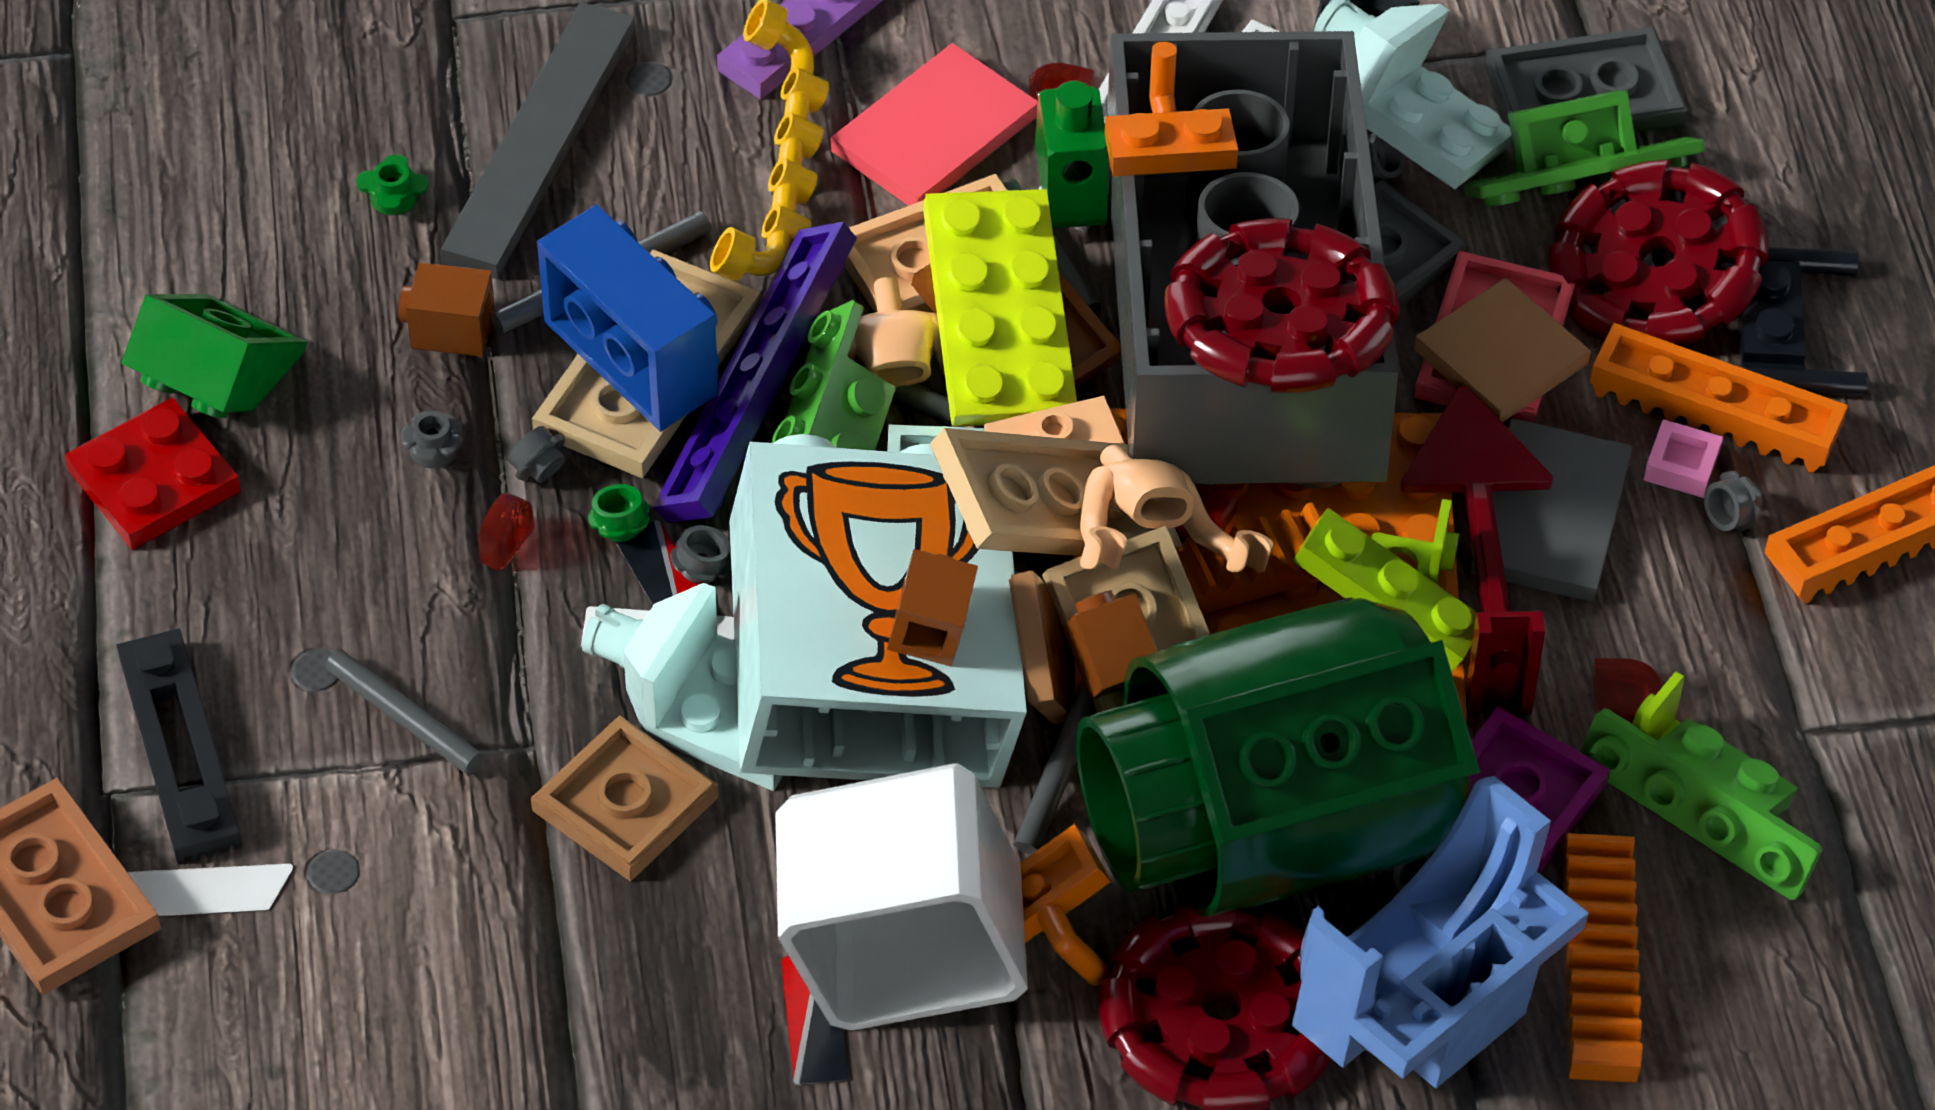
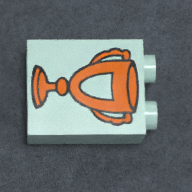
M808 434L787 436L774 443L749 442L729 521L740 773L873 780L958 763L975 774L981 787L1000 788L1027 713L1023 665L1009 579L1014 574L1013 552L976 548L930 444L911 446L901 452L837 448L825 438ZM913 549L932 554L947 555L955 560L978 566L965 625L951 667L887 650Z

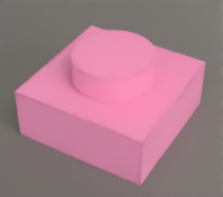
M1663 419L1646 465L1643 481L1704 498L1721 450L1723 436Z

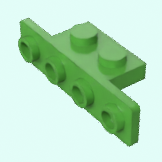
M1618 90L1508 113L1517 172L1463 183L1465 196L1484 198L1485 206L1505 205L1520 201L1519 191L1540 187L1541 194L1543 195L1567 192L1577 188L1575 179L1596 175L1598 183H1605L1612 179L1611 172L1640 162L1671 160L1673 167H1684L1688 165L1687 155L1705 152L1704 140L1681 137L1636 147L1628 91Z
M851 300L830 311L822 312L812 324L808 334V341L811 345L805 363L792 380L790 394L793 397L786 418L779 424L773 435L772 443L787 436L808 434L825 438L837 448L875 451L896 387L848 358L864 307L856 301Z
M1607 708L1602 709L1595 715L1579 752L1611 769L1608 780L1609 784L1787 899L1795 900L1803 893L1822 853V846L1778 818L1781 813L1789 808L1798 789L1797 786L1779 776L1778 772L1768 763L1752 759L1724 741L1723 737L1713 728L1697 724L1689 718L1661 739L1656 740Z

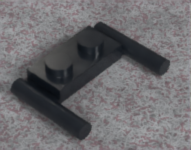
M1769 247L1768 261L1766 264L1761 265L1759 274L1763 278L1762 283L1751 303L1738 317L1740 367L1819 395L1865 397L1868 386L1867 372L1804 369L1803 366L1806 350L1801 273L1857 275L1859 264L1858 251Z

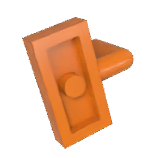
M1158 42L1152 47L1149 92L1152 113L1105 116V140L1112 177L1237 169L1238 146L1229 108L1177 112L1174 98L1177 48L1170 42Z
M1073 824L1020 862L1025 943L1044 931L1053 950L1088 984L1099 985L1107 978L1109 967L1075 933L1066 914L1109 884L1111 880L1089 838Z

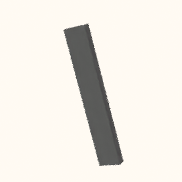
M584 2L579 3L440 250L443 264L491 270L492 278H499L634 34V16Z

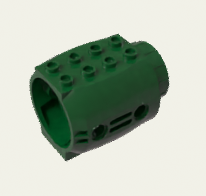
M1351 597L1203 636L1170 646L1166 650L1136 657L1130 662L1126 671L1123 706L1082 718L1076 735L1078 771L1086 809L1099 848L1117 882L1128 892H1135L1173 882L1186 903L1189 902L1195 912L1202 917H1210L1238 908L1245 909L1426 858V855L1433 853L1452 830L1469 796V776L1480 773L1443 640L1431 643L1420 625L1406 611L1363 598L1353 599Z

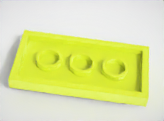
M1047 189L926 194L923 202V212L952 427L981 426L986 423L1077 402Z

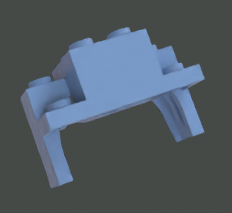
M1495 776L1479 779L1473 786L1452 830L1429 860L1407 885L1362 927L1346 937L1324 919V911L1319 906L1315 908L1301 944L1302 983L1292 1026L1342 1068L1367 1049L1402 1079L1414 1070L1435 1089L1438 1088L1526 1014L1539 966L1584 930L1589 913L1537 872L1551 820Z

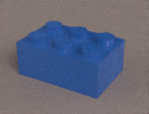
M596 204L537 241L544 322L660 432L719 394L717 366L720 363L716 345L718 318L713 306L702 294H693L677 279L673 269L666 260L659 256L654 258L638 243L634 233L627 224L621 220L615 222Z

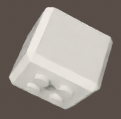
M955 763L792 795L776 812L778 939L831 1026L853 1031L1015 1001L1028 989L1021 865L974 773Z

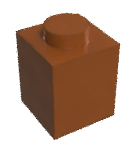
M419 262L413 285L403 286L399 300V321L408 323L411 348L483 357L492 325L491 314L495 312L491 270Z
M913 549L887 650L951 667L965 625L978 566L955 560L947 555L932 554Z
M1112 590L1076 603L1075 607L1078 613L1073 615L1062 626L1090 701L1124 689L1125 675L1130 662L1136 657L1158 652L1135 593L1115 600Z

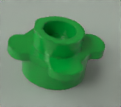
M397 154L387 156L374 170L363 171L356 178L358 190L363 193H369L372 206L378 212L386 215H399L408 212L417 203L418 196L425 194L429 187L427 177L423 174H416L408 166L407 158Z

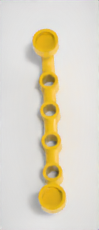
M759 0L755 4L747 18L743 38L745 41L766 51L778 43L788 52L791 59V69L781 89V99L786 101L785 113L777 127L774 138L775 144L780 146L778 162L772 170L768 182V190L773 192L772 208L762 226V237L767 239L766 249L763 252L755 251L756 240L753 236L729 227L722 233L712 252L710 270L734 282L738 281L745 273L755 276L774 274L778 271L798 231L811 228V220L795 213L796 203L804 205L810 199L817 183V173L801 166L802 158L810 159L816 153L823 137V127L809 121L808 113H817L823 106L829 92V82L814 75V56L808 40L798 28L787 22V8L771 0Z

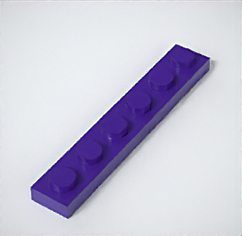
M844 222L798 231L718 382L719 394L708 401L653 505V508L667 523L713 517L714 513L723 504L725 492L739 465L746 458L749 442H752L764 417L771 411L774 405V398L784 378L796 363L798 351L812 324L821 314L822 305L835 280L842 274L845 268V261L857 237Z

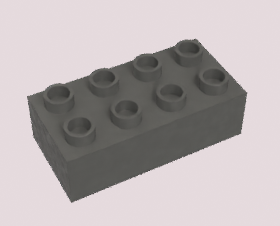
M1354 31L1111 34L1107 116L1152 113L1149 99L1152 47L1158 42H1170L1177 48L1174 90L1177 112L1229 108L1238 146L1237 169L1112 177L1108 156V179L1129 456L1132 459L1160 460L1171 463L1190 476L1197 490L1208 488L1214 484L1296 483L1303 487L1319 489L1332 487L1341 482L1387 481L1399 374L1394 336L1381 357L1368 369L1355 377H1349L1345 374L1336 378L1334 386L1317 391L1271 393V386L1248 382L1246 388L1216 377L1194 362L1190 356L1191 349L1188 346H1180L1173 337L1164 308L1165 290L1172 283L1171 271L1180 257L1195 243L1210 233L1221 237L1229 234L1232 224L1249 220L1284 218L1292 219V226L1314 230L1316 224L1333 228L1357 240L1371 252L1370 261L1373 264L1381 263L1385 267ZM1287 251L1286 256L1308 260L1309 255ZM1239 257L1230 260L1236 267L1238 266ZM1350 279L1340 284L1344 286L1348 283L1353 282V280ZM1285 306L1268 308V310L1278 314H1288L1293 310ZM1324 345V346H1322V347H1320V348H1318V349H1322V350L1325 352V346H1326V345Z

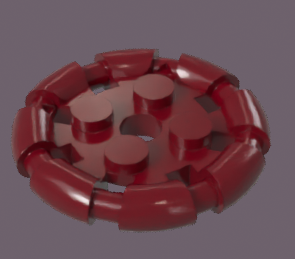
M1653 160L1625 166L1611 172L1612 179L1599 187L1590 184L1575 197L1561 215L1555 227V231L1559 235L1558 242L1552 244L1549 249V272L1562 275L1567 284L1575 283L1570 302V308L1572 309L1571 318L1584 330L1603 341L1606 340L1613 324L1616 323L1681 347L1691 345L1706 339L1705 332L1720 323L1726 327L1739 317L1757 294L1763 280L1759 270L1760 266L1768 261L1769 242L1766 226L1757 206L1747 204L1744 201L1745 192L1736 182L1724 174L1703 165L1692 163L1690 168L1673 167L1671 160ZM1668 190L1686 192L1683 204L1666 201ZM1625 199L1626 203L1621 205L1616 215H1614L1609 208ZM1725 215L1728 223L1714 230L1712 222ZM1582 244L1598 246L1597 254L1584 252L1581 249ZM1665 249L1675 254L1674 258L1664 266L1652 267L1643 262L1645 256L1654 250ZM1721 262L1735 264V266L1729 267L1726 271L1720 270ZM1603 285L1609 290L1603 296L1599 294L1591 295L1589 292ZM1561 286L1556 289L1558 293H1560ZM1698 294H1700L1701 299L1705 302V305L1694 311L1688 306L1683 305V303L1693 299ZM1634 313L1648 315V320L1634 319Z
M1268 218L1232 224L1229 234L1218 237L1216 234L1210 233L1189 248L1180 257L1171 271L1172 283L1165 290L1164 308L1170 331L1176 342L1180 346H1188L1191 349V359L1206 371L1220 379L1244 388L1250 382L1271 386V393H1304L1332 387L1335 385L1336 378L1345 374L1349 377H1355L1374 364L1386 351L1394 336L1392 325L1399 318V301L1396 287L1386 268L1381 263L1373 264L1370 261L1371 252L1357 240L1340 231L1320 224H1316L1315 229L1311 230L1292 226V219ZM1287 251L1309 255L1308 260L1286 256ZM1239 257L1238 266L1236 267L1230 260ZM1350 279L1353 280V282L1348 283L1344 286L1340 284ZM1285 306L1293 310L1288 314H1278L1268 310V308ZM1326 345V346H1325V352H1324L1322 349H1318V348H1320V347Z
M1188 902L1176 905L1174 908L1175 914L1161 920L1156 916L1149 917L1137 925L1120 942L1108 962L1109 968L1112 970L1110 978H1106L1100 984L1098 998L1100 1023L1108 1047L1118 1049L1123 1057L1121 1062L1122 1069L1134 1082L1156 1098L1173 1106H1176L1177 1102L1181 1101L1202 1107V1110H1268L1270 1108V1101L1284 1095L1294 1098L1305 1091L1319 1078L1332 1060L1302 1033L1299 1036L1285 1033L1288 1024L1292 1025L1302 981L1300 980L1298 983L1287 987L1282 976L1297 971L1301 977V944L1306 932L1287 917L1268 908L1264 914L1238 908L1214 916L1202 917L1195 912L1193 906ZM1234 934L1257 940L1255 948L1253 949L1245 941L1233 939ZM1186 939L1192 950L1177 957L1171 948V944ZM1137 982L1155 987L1154 996L1138 992L1136 988ZM1214 1000H1225L1234 1004L1240 1013L1232 1019L1219 1020L1208 1016L1203 1007ZM1156 1033L1161 1044L1158 1045L1154 1042L1146 1043L1143 1038ZM1190 1061L1201 1066L1215 1068L1209 1081L1187 1075ZM1266 1064L1270 1071L1259 1076L1254 1069Z

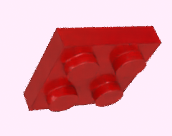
M173 397L64 454L69 473L131 550L140 547L241 492L238 475Z

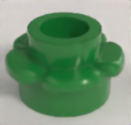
M615 484L607 486L595 494L592 499L593 509L588 515L590 527L598 530L600 536L611 541L623 542L633 539L647 527L650 521L648 515L650 507L642 499L641 492L634 486Z

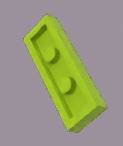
M1327 508L1292 561L1344 598H1363L1406 611L1420 625L1431 643L1443 640L1451 672H1453L1465 658L1472 645L1477 612L1331 509Z

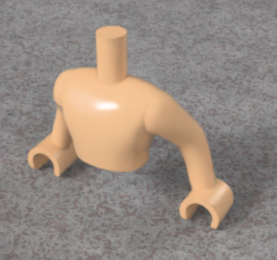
M892 277L878 279L874 283L877 313L861 316L848 358L854 361L857 356V360L864 368L893 386L898 387L914 385L927 380L931 376L930 362L935 353L945 376L937 313L902 310L898 280Z
M1116 444L1110 445L1102 451L1100 461L1103 466L1097 467L1091 472L1085 487L1080 521V531L1085 543L1080 560L1082 568L1095 569L1098 562H1101L1113 570L1119 569L1127 538L1121 532L1107 527L1108 508L1110 507L1129 515L1138 525L1145 528L1157 529L1166 525L1167 529H1171L1183 524L1190 537L1196 543L1227 560L1226 568L1228 571L1242 572L1245 566H1249L1258 573L1265 572L1273 547L1272 540L1261 533L1250 530L1238 531L1235 538L1221 530L1209 517L1192 479L1179 467L1160 460L1132 459Z

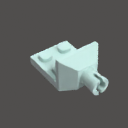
M1331 0L1318 18L1314 31H1354L1366 128L1453 189L1458 188L1507 150L1512 141L1510 126L1502 122L1494 110L1487 106L1476 104L1453 88L1452 83L1446 77L1439 73L1428 71L1422 66L1450 12L1449 9L1442 4L1391 7L1376 18L1365 13L1352 4L1350 0Z
M702 583L655 603L644 620H637L617 612L608 605H599L595 610V616L601 618L602 621L593 616L590 617L582 638V650L590 655H598L620 664V667L625 669L626 691L643 732L665 747L774 791L783 775L740 773L735 641L717 634L715 587Z

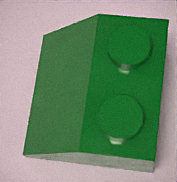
M145 294L121 364L142 373L140 382L144 385L169 394H174L177 390L193 398L191 406L194 409L213 417L226 418L228 412L254 411L301 357L308 341L209 294Z

